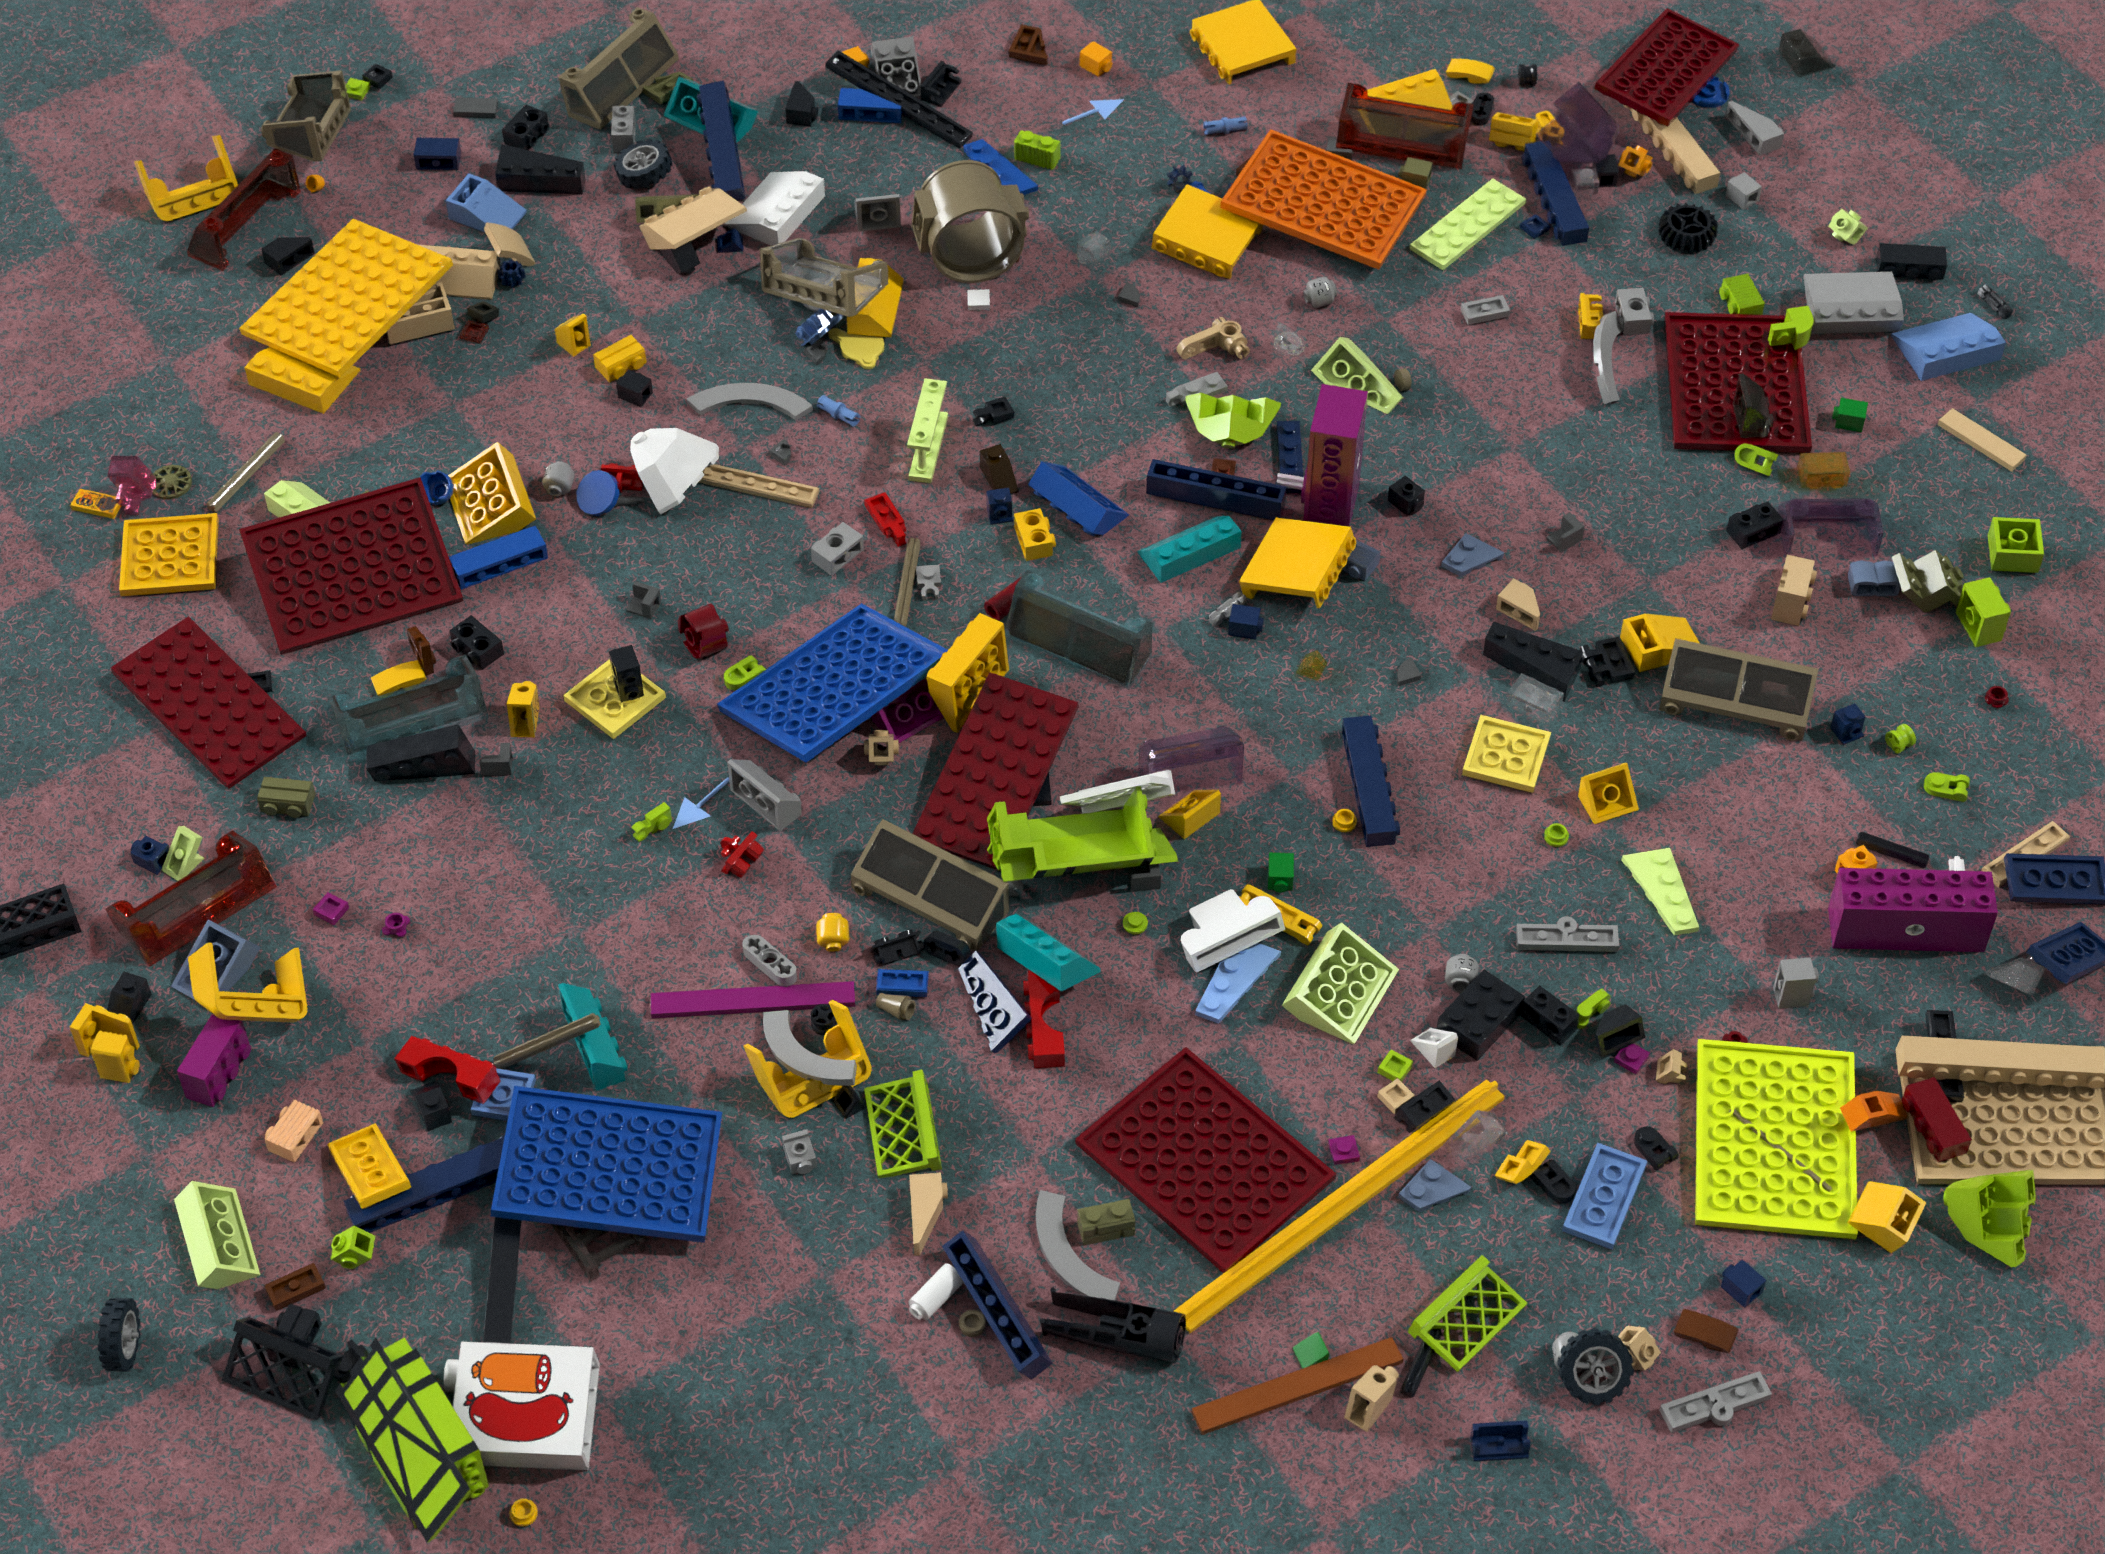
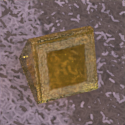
M1315 650L1305 655L1296 673L1318 681L1327 666V661L1318 650Z

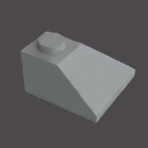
M899 194L854 199L858 232L901 227Z

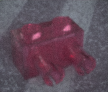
M138 456L111 457L107 477L118 488L115 502L126 506L124 512L127 515L138 516L142 498H151L153 489L156 487V477Z

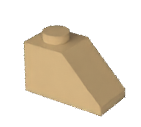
M1513 578L1498 595L1496 609L1536 631L1539 626L1540 612L1534 590L1527 584Z

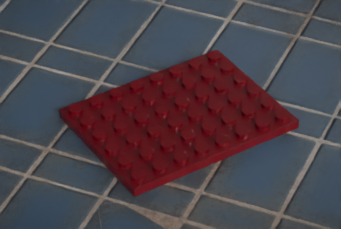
M1665 312L1664 327L1674 449L1735 451L1738 446L1747 443L1770 452L1811 453L1812 440L1802 347L1794 350L1792 343L1770 346L1768 342L1771 324L1784 323L1785 315Z
M421 477L239 529L280 655L463 601L462 593Z
M1187 1047L1182 1049L1075 1139V1144L1222 1273L1227 1272L1248 1256L1336 1179V1173Z

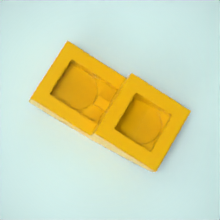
M1452 59L1446 74L1449 78H1468L1469 83L1473 84L1489 83L1495 69L1494 66L1480 61Z
M415 660L386 669L371 677L377 695L380 698H384L402 687L405 690L412 689L427 680L420 662Z
M1526 1140L1516 1157L1512 1155L1506 1157L1496 1172L1495 1177L1517 1184L1530 1176L1551 1151L1544 1144Z

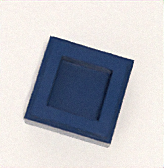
M1537 214L1520 223V228L1533 239L1546 233L1551 227Z

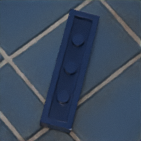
M1277 421L1280 473L1304 477L1300 421ZM1287 487L1286 493H1302V490Z

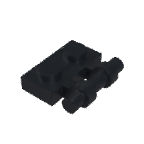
M1619 637L1596 641V649L1590 650L1588 645L1580 647V650L1583 651L1582 662L1584 665H1587L1589 670L1588 676L1591 681H1594L1596 687L1604 685V676H1608L1611 683L1634 678V669ZM1601 660L1603 665L1597 666L1595 661Z

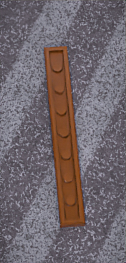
M1390 1337L1193 1407L1191 1412L1201 1434L1204 1435L1358 1380L1372 1366L1384 1369L1386 1366L1394 1367L1403 1363V1357L1393 1338Z

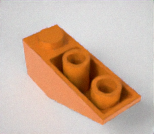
M1882 1091L1859 1094L1840 1108L1851 1132L1907 1118L1899 1094Z

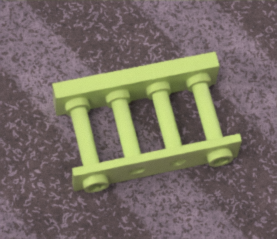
M924 378L907 443V448L915 449L909 472V481L932 482L948 420V412L940 411L947 381Z

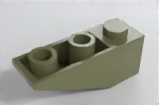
M700 194L636 197L637 223H645L647 217L655 214L659 216L664 213L663 209L672 205L677 207L682 204V199L689 196L694 198Z

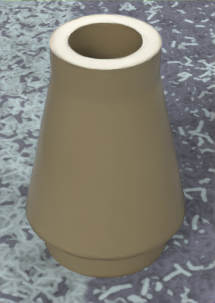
M880 993L876 1000V1007L883 1009L900 1020H909L915 1012L916 1003L914 1000H911L910 996Z

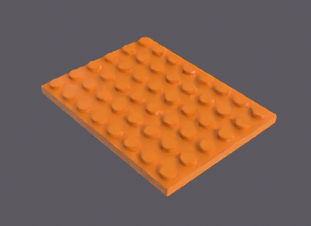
M1270 129L1221 200L1220 208L1380 270L1425 198L1427 189Z

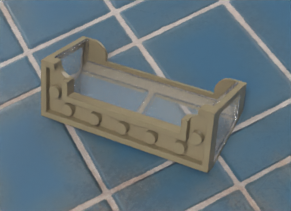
M802 238L760 249L763 292L851 317L857 315L888 284L887 262L876 260L872 264L860 268L814 256V246L808 240Z

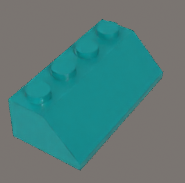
M678 77L663 116L703 134V130H706V126L702 124L700 118L703 108H700L697 95L700 94L699 86L701 84L690 79ZM730 98L736 140L738 142L752 129L758 111Z
M1216 516L1142 548L1137 553L1160 583L1240 549L1242 531L1230 516Z
M1018 914L1010 915L996 923L997 948L1061 992L1101 972L1100 967Z
M565 983L558 984L562 1009L568 1024L592 1013L600 1017L601 1025L598 1028L574 1038L596 1091L626 1081L624 1072L628 1071L624 1057H619L617 1054L619 1046L615 1036L610 1037L608 1033L611 1031L607 1017H601L600 1012L603 1010L599 998H593L588 988Z

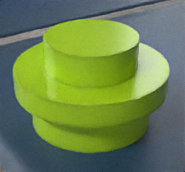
M1554 823L1545 830L1544 839L1546 843L1553 847H1561L1568 842L1569 833L1564 825Z
M1130 912L1123 919V927L1128 933L1140 934L1147 929L1148 919L1140 912Z

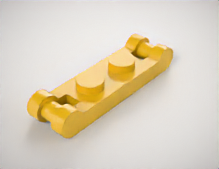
M1245 885L1241 891L1242 895L1238 896L1245 906H1248L1250 900L1255 897H1269L1281 911L1285 926L1283 932L1297 938L1299 942L1307 946L1312 942L1314 933L1317 934L1322 928V923L1318 919L1252 885ZM1302 924L1306 926V929H1303L1299 926Z

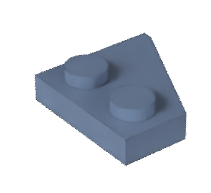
M1465 533L1442 561L1441 567L1462 577L1471 573L1474 569L1485 567L1486 563L1496 559L1498 561L1504 557V552Z
M1430 1159L1400 1191L1398 1198L1418 1212H1422L1435 1204L1448 1202L1450 1198L1461 1194H1468L1471 1191V1186Z

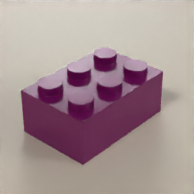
M214 1014L210 1016L177 1070L187 1099L214 1107L218 1100L223 1099L227 1084L230 1079L234 1080L239 1070L238 1066L243 1059L246 1060L251 1051L242 1020H224L216 1017Z

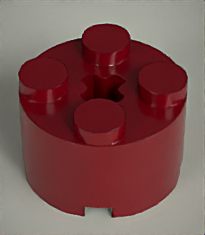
M710 603L678 618L680 634L684 633L687 639L683 643L695 659L706 657L728 647L725 633L729 631L728 624L725 619L719 618L713 604Z

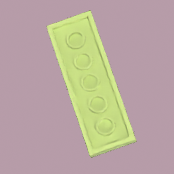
M1491 179L1412 242L1410 250L1444 270L1526 204V198L1497 180Z

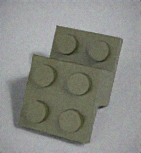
M1937 550L1914 562L1910 558L1906 559L1901 553L1892 556L1902 593L1924 613L1930 612L1948 601L1958 606L1963 589L1961 579L1964 577L1959 567H1954L1947 556H1942Z

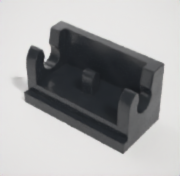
M940 61L920 85L921 100L942 107L962 82L960 78L951 74V72L958 74L959 70L945 64L944 61Z
M1439 1080L1402 1105L1394 1118L1399 1123L1404 1120L1408 1126L1406 1130L1411 1133L1454 1103L1455 1098Z

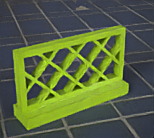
M923 1069L913 1071V1077L864 1088L878 1177H893L931 1168L932 1171L942 1170L928 1082ZM911 1086V1092L906 1099L896 1095L901 1088ZM883 1093L887 1097L879 1105L872 1101L871 1094ZM892 1099L902 1103L895 1113L886 1109ZM906 1107L915 1111L909 1121L900 1117ZM881 1113L891 1117L884 1127L875 1123V1119ZM896 1120L905 1125L898 1135L889 1130ZM910 1128L919 1133L913 1143L903 1138ZM885 1134L894 1139L887 1149L879 1145V1141ZM899 1143L909 1147L902 1157L893 1153V1150ZM914 1150L922 1154L923 1161L911 1163L907 1159ZM888 1157L898 1161L893 1168L883 1170L882 1163Z
M1483 1255L1413 1321L1407 1331L1415 1339L1419 1336L1457 1372L1527 1305V1302L1488 1267L1490 1261ZM1487 1277L1495 1284V1291L1482 1290L1481 1281ZM1477 1296L1478 1307H1465L1464 1297ZM1483 1297H1496L1497 1309L1484 1308ZM1501 1298H1510L1517 1306L1514 1309H1502ZM1449 1312L1461 1313V1324L1448 1323L1447 1314ZM1466 1313L1479 1314L1480 1325L1467 1324ZM1484 1314L1498 1315V1325H1485ZM1432 1328L1444 1329V1340H1435L1428 1332ZM1449 1329L1462 1330L1463 1342L1450 1341ZM1467 1330L1481 1331V1341L1468 1342ZM1450 1347L1464 1348V1358L1460 1362L1451 1355Z

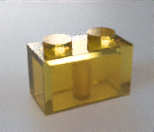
M1846 452L1800 453L1797 470L1801 488H1841L1847 486L1850 469Z

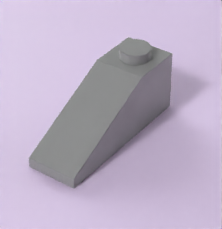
M1728 102L1726 118L1759 155L1782 147L1784 133L1773 120L1738 103Z

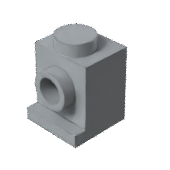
M807 1129L782 1136L783 1149L791 1174H806L813 1168H817L816 1156Z

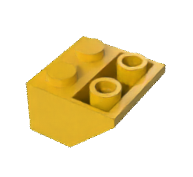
M1870 1181L1867 1183L1848 1224L1892 1254L1908 1242L1927 1202L1905 1187Z

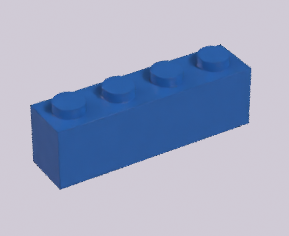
M536 525L449 556L461 590L548 558L546 544Z

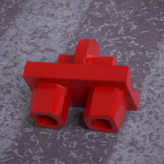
M616 463L601 465V471L608 472L617 479L619 493H622L623 490L642 491L643 482L635 465L631 467L619 466Z
M751 831L740 845L738 843L741 839L736 835L732 839L724 837L720 841L723 848L720 854L723 857H727L728 854L731 855L726 860V865L722 868L721 872L728 874L731 871L740 878L744 876L751 866L742 859L744 854L756 862L764 851V848L755 841L758 836Z

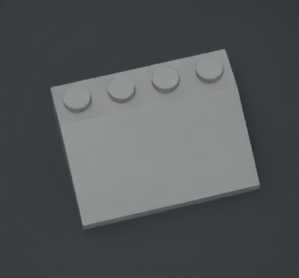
M1892 272L1804 274L1806 302L1814 318L1811 334L1898 332L1904 322L1903 307Z

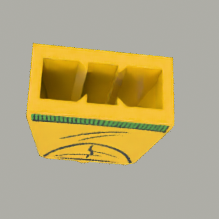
M531 681L512 684L507 700L511 737L535 738L540 706L537 685ZM524 711H526L525 718H527V720H523L520 717L521 713Z

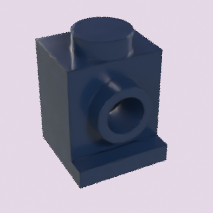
M1009 488L986 491L990 525L1013 522L1012 499Z
M1854 703L1834 712L1830 728L1841 743L1845 745L1864 737L1862 728L1865 715Z
M145 836L141 841L136 840L132 844L130 853L135 864L158 875L170 848L165 842L162 844Z

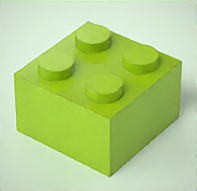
M1993 517L1988 532L1991 571L2039 573L2044 557L2040 519Z
M1989 577L1964 583L1955 613L1975 647L2002 641L2008 619L2011 615V609L2008 603H2005L1998 586H1995Z

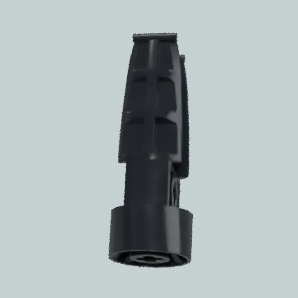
M1054 1287L1050 1289L1054 1305L1100 1316V1325L1097 1327L1042 1318L1040 1319L1043 1336H1047L1049 1333L1067 1340L1089 1344L1093 1347H1101L1170 1363H1176L1179 1359L1186 1330L1185 1314L1106 1298L1056 1292Z

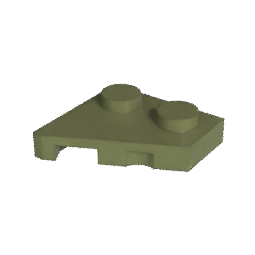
M681 71L667 76L656 77L655 83L648 87L646 85L643 87V93L659 104L667 103L670 100L678 77L692 81L693 78Z

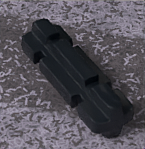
M1988 285L1979 288L1978 295L1982 299L1985 298V302L1995 312L1998 311V315L2002 319L2012 316V308L1995 292H1992L1993 290Z

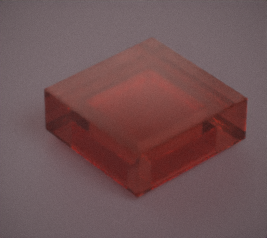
M468 320L460 333V339L481 344L489 330V325Z

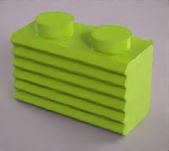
M1020 130L1014 141V159L1054 170L1061 158V141L1055 140L1050 136L1044 137L1033 134L1031 131Z
M1749 273L1723 279L1719 293L1721 299L1726 300L1730 314H1763L1765 302L1761 294H1759L1756 285L1752 282Z

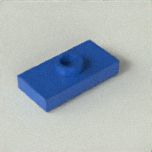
M878 969L876 995L884 993L927 997L929 971Z

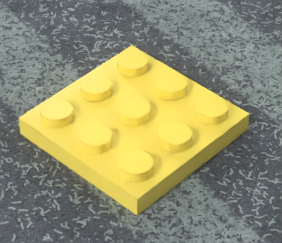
M609 659L563 696L567 704L612 739H615L666 698L665 691L641 674L644 696L635 700L621 702L613 682Z
M1480 715L1462 775L1533 793L1551 732Z

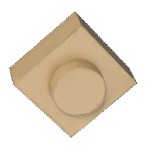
M1397 1078L1378 1091L1377 1097L1396 1114L1399 1108L1414 1098L1415 1095Z

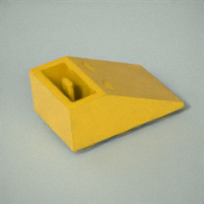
M1642 614L1623 619L1620 638L1639 672L1668 665L1675 638L1699 643L1686 618Z

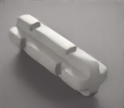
M1236 592L1232 598H1229L1219 606L1217 611H1213L1208 616V621L1214 626L1220 625L1223 622L1222 619L1226 620L1230 616L1233 604L1244 605L1246 603V596L1241 592Z

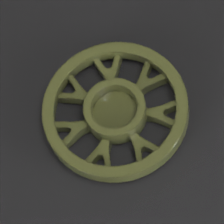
M179 465L163 466L156 470L149 479L151 493L161 499L178 498L187 493L192 486L190 472L185 467ZM172 470H177L175 474L171 473ZM163 472H166V473H167V474L164 475V476H161V475H160V474L163 473ZM181 475H187L186 477L178 478ZM154 480H161L160 483L153 484ZM180 483L186 484L185 487H179ZM159 488H164L160 493L156 492ZM175 489L174 494L168 495V490Z

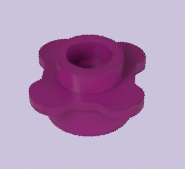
M397 912L389 914L385 919V927L382 928L383 934L386 936L392 934L404 937L407 934L406 927L410 924V918Z

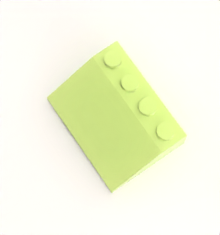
M1340 923L1325 934L1282 1006L1300 1021L1351 1044H1355L1399 969L1343 923Z

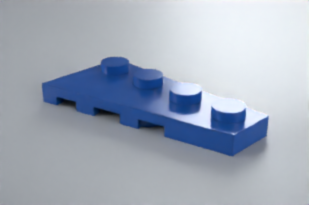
M981 139L963 145L969 159L990 166L998 174L1002 185L1017 184L1020 193H1023V195L1038 191V185L985 140Z

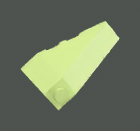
M1339 337L1311 370L1326 385L1368 391L1367 405L1386 414H1389L1403 399V396L1373 362L1349 338Z

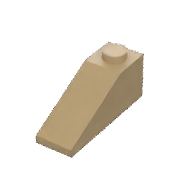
M941 1173L909 1175L914 1256H920L943 1209V1199L948 1198L947 1183H942Z

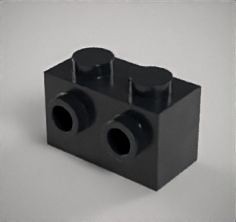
M1767 501L1730 516L1726 531L1738 546L1744 549L1781 534L1784 519Z

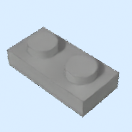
M1503 295L1461 304V312L1467 325L1510 316V309Z

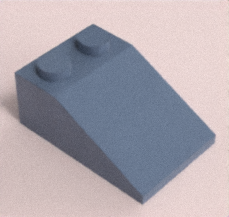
M207 920L171 987L194 999L188 957L209 942L213 944L219 991L228 992L248 971L261 947L233 931Z

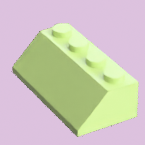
M281 480L264 493L268 510L278 518L330 503L302 482Z
M191 1181L174 1201L198 1286L220 1289L260 1276L236 1189Z

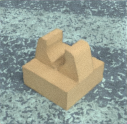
M1673 1049L1657 1060V1082L1664 1084L1668 1082L1681 1083L1686 1079V1076L1680 1073L1687 1068V1064L1681 1060V1052Z

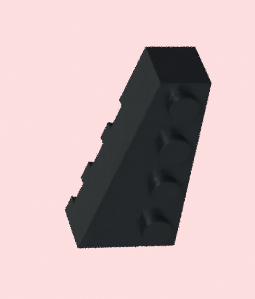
M501 144L495 171L497 188L501 191L583 195L586 180L583 162Z
M1493 621L1485 637L1483 655L1506 669L1515 671L1525 680L1529 679L1539 685V688L1558 696V699L1565 702L1581 668L1583 651Z
M457 724L368 745L366 769L374 781L475 774V750Z

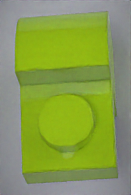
M1809 306L1788 308L1784 323L1771 324L1768 336L1770 346L1792 343L1795 350L1808 343L1814 322Z

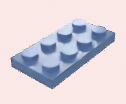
M1597 1143L1564 1222L1562 1232L1613 1250L1645 1171L1647 1160Z

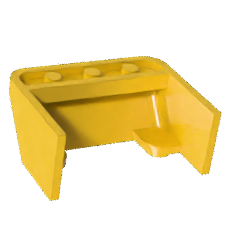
M221 135L212 136L219 157L211 159L206 165V173L209 179L169 192L162 180L157 178L148 179L142 160L134 161L145 194L159 219L171 221L237 198L239 186Z
M206 943L188 957L194 999L220 1019L295 1023L307 1014L308 1008L299 948H293L274 962L277 984L267 985L261 993L219 991L212 943Z
M831 1000L829 1005L838 1025L830 1028L825 1033L824 1045L827 1052L820 1056L835 1060H855L857 1064L855 1084L850 1085L854 1087L868 1079L872 1067L848 1007ZM748 1043L743 1046L758 1082L778 1111L786 1117L793 1118L835 1097L842 1088L839 1085L823 1084L819 1080H806L791 1071L783 1074L778 1064L772 1061H765L762 1051Z

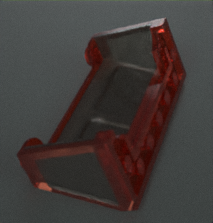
M1348 83L1339 119L1336 148L1407 161L1409 157L1433 162L1432 165L1462 169L1474 104L1458 102L1452 106L1451 110L1368 96V90L1364 86Z
M275 148L196 227L187 249L188 257L224 271L229 266V261L225 258L227 251L222 246L270 198L280 201L284 196L295 198L301 192L293 155Z
M232 830L217 841L215 849L218 856L135 908L128 901L120 900L105 910L114 927L150 967L198 937L207 920L219 924L277 887L255 845Z

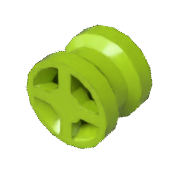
M1901 724L1896 730H1890L1886 733L1885 741L1896 754L1904 751L1905 747H1911L1916 743V736L1907 724Z

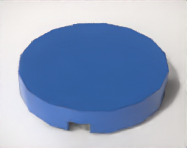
M1714 76L1692 102L1701 107H1719L1729 99L1730 88L1725 81L1722 83L1718 77Z
M601 470L592 471L584 476L577 489L579 507L585 513L596 517L610 512L619 498L617 479L610 473Z

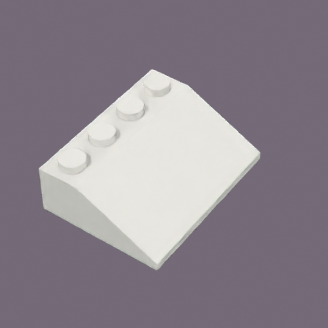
M806 171L770 172L742 204L746 207L747 211L727 221L724 226L730 229L735 228L738 232L771 246L783 243L825 197L824 179Z

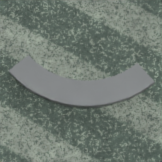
M1616 311L1601 317L1600 325L1596 327L1594 334V365L1599 369L1600 376L1597 377V382L1604 404L1620 400L1612 369L1613 342L1616 336L1623 332Z
M733 383L716 386L687 398V404L700 416L714 409L727 406V404L739 402L741 404H765L772 406L773 409L785 413L795 421L813 411V405L797 394L776 386L759 383Z
M789 1010L764 1012L763 1027L767 1043L775 1058L786 1069L806 1080H819L827 1085L845 1086L855 1084L857 1070L855 1060H835L808 1051L798 1043L791 1032Z
M1040 1190L1036 1207V1229L1040 1247L1050 1267L1067 1286H1070L1081 1295L1116 1300L1120 1282L1108 1279L1089 1268L1075 1254L1067 1240L1062 1218L1065 1196Z

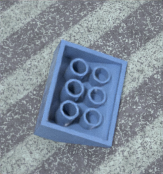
M1972 313L1891 333V337L1921 381L2001 360L2006 344L1996 327Z

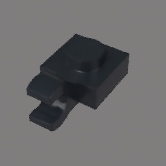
M1002 397L985 402L984 408L973 410L976 418L972 421L975 426L985 424L990 419L995 424L1014 418V410L1007 398Z

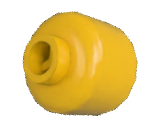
M827 913L817 921V943L820 946L825 947L829 952L840 951L842 946L848 944L850 939L849 923L841 914Z

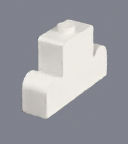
M1230 889L1191 908L1189 913L1194 929L1183 933L1181 943L1186 959L1193 970L1197 973L1285 930L1281 911L1269 897L1258 896L1253 898L1248 903V906H1245L1235 891Z

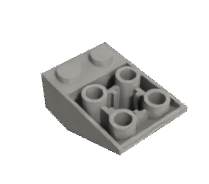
M913 37L872 42L871 54L875 73L914 97L921 96V79Z

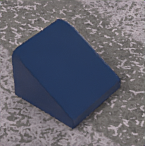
M735 228L718 236V253L743 252V236Z

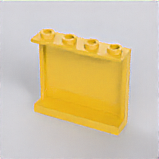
M1251 0L1192 19V29H1190L1192 39L1194 41L1197 40L1201 52L1208 55L1210 64L1216 66L1220 78L1225 79L1228 84H1232V75L1277 60L1284 59L1288 65L1296 63L1297 48L1260 0Z
M1186 185L1154 231L1151 248L1197 268L1214 273L1219 277L1230 279L1233 267L1255 234L1259 235L1261 233L1263 224L1220 208L1222 198Z
M1276 517L1239 580L1242 593L1249 599H1253L1258 590L1313 597L1316 607L1320 609L1324 600L1328 598L1333 584L1337 582L1342 568L1346 566L1348 557L1356 547V538L1353 535L1352 528Z

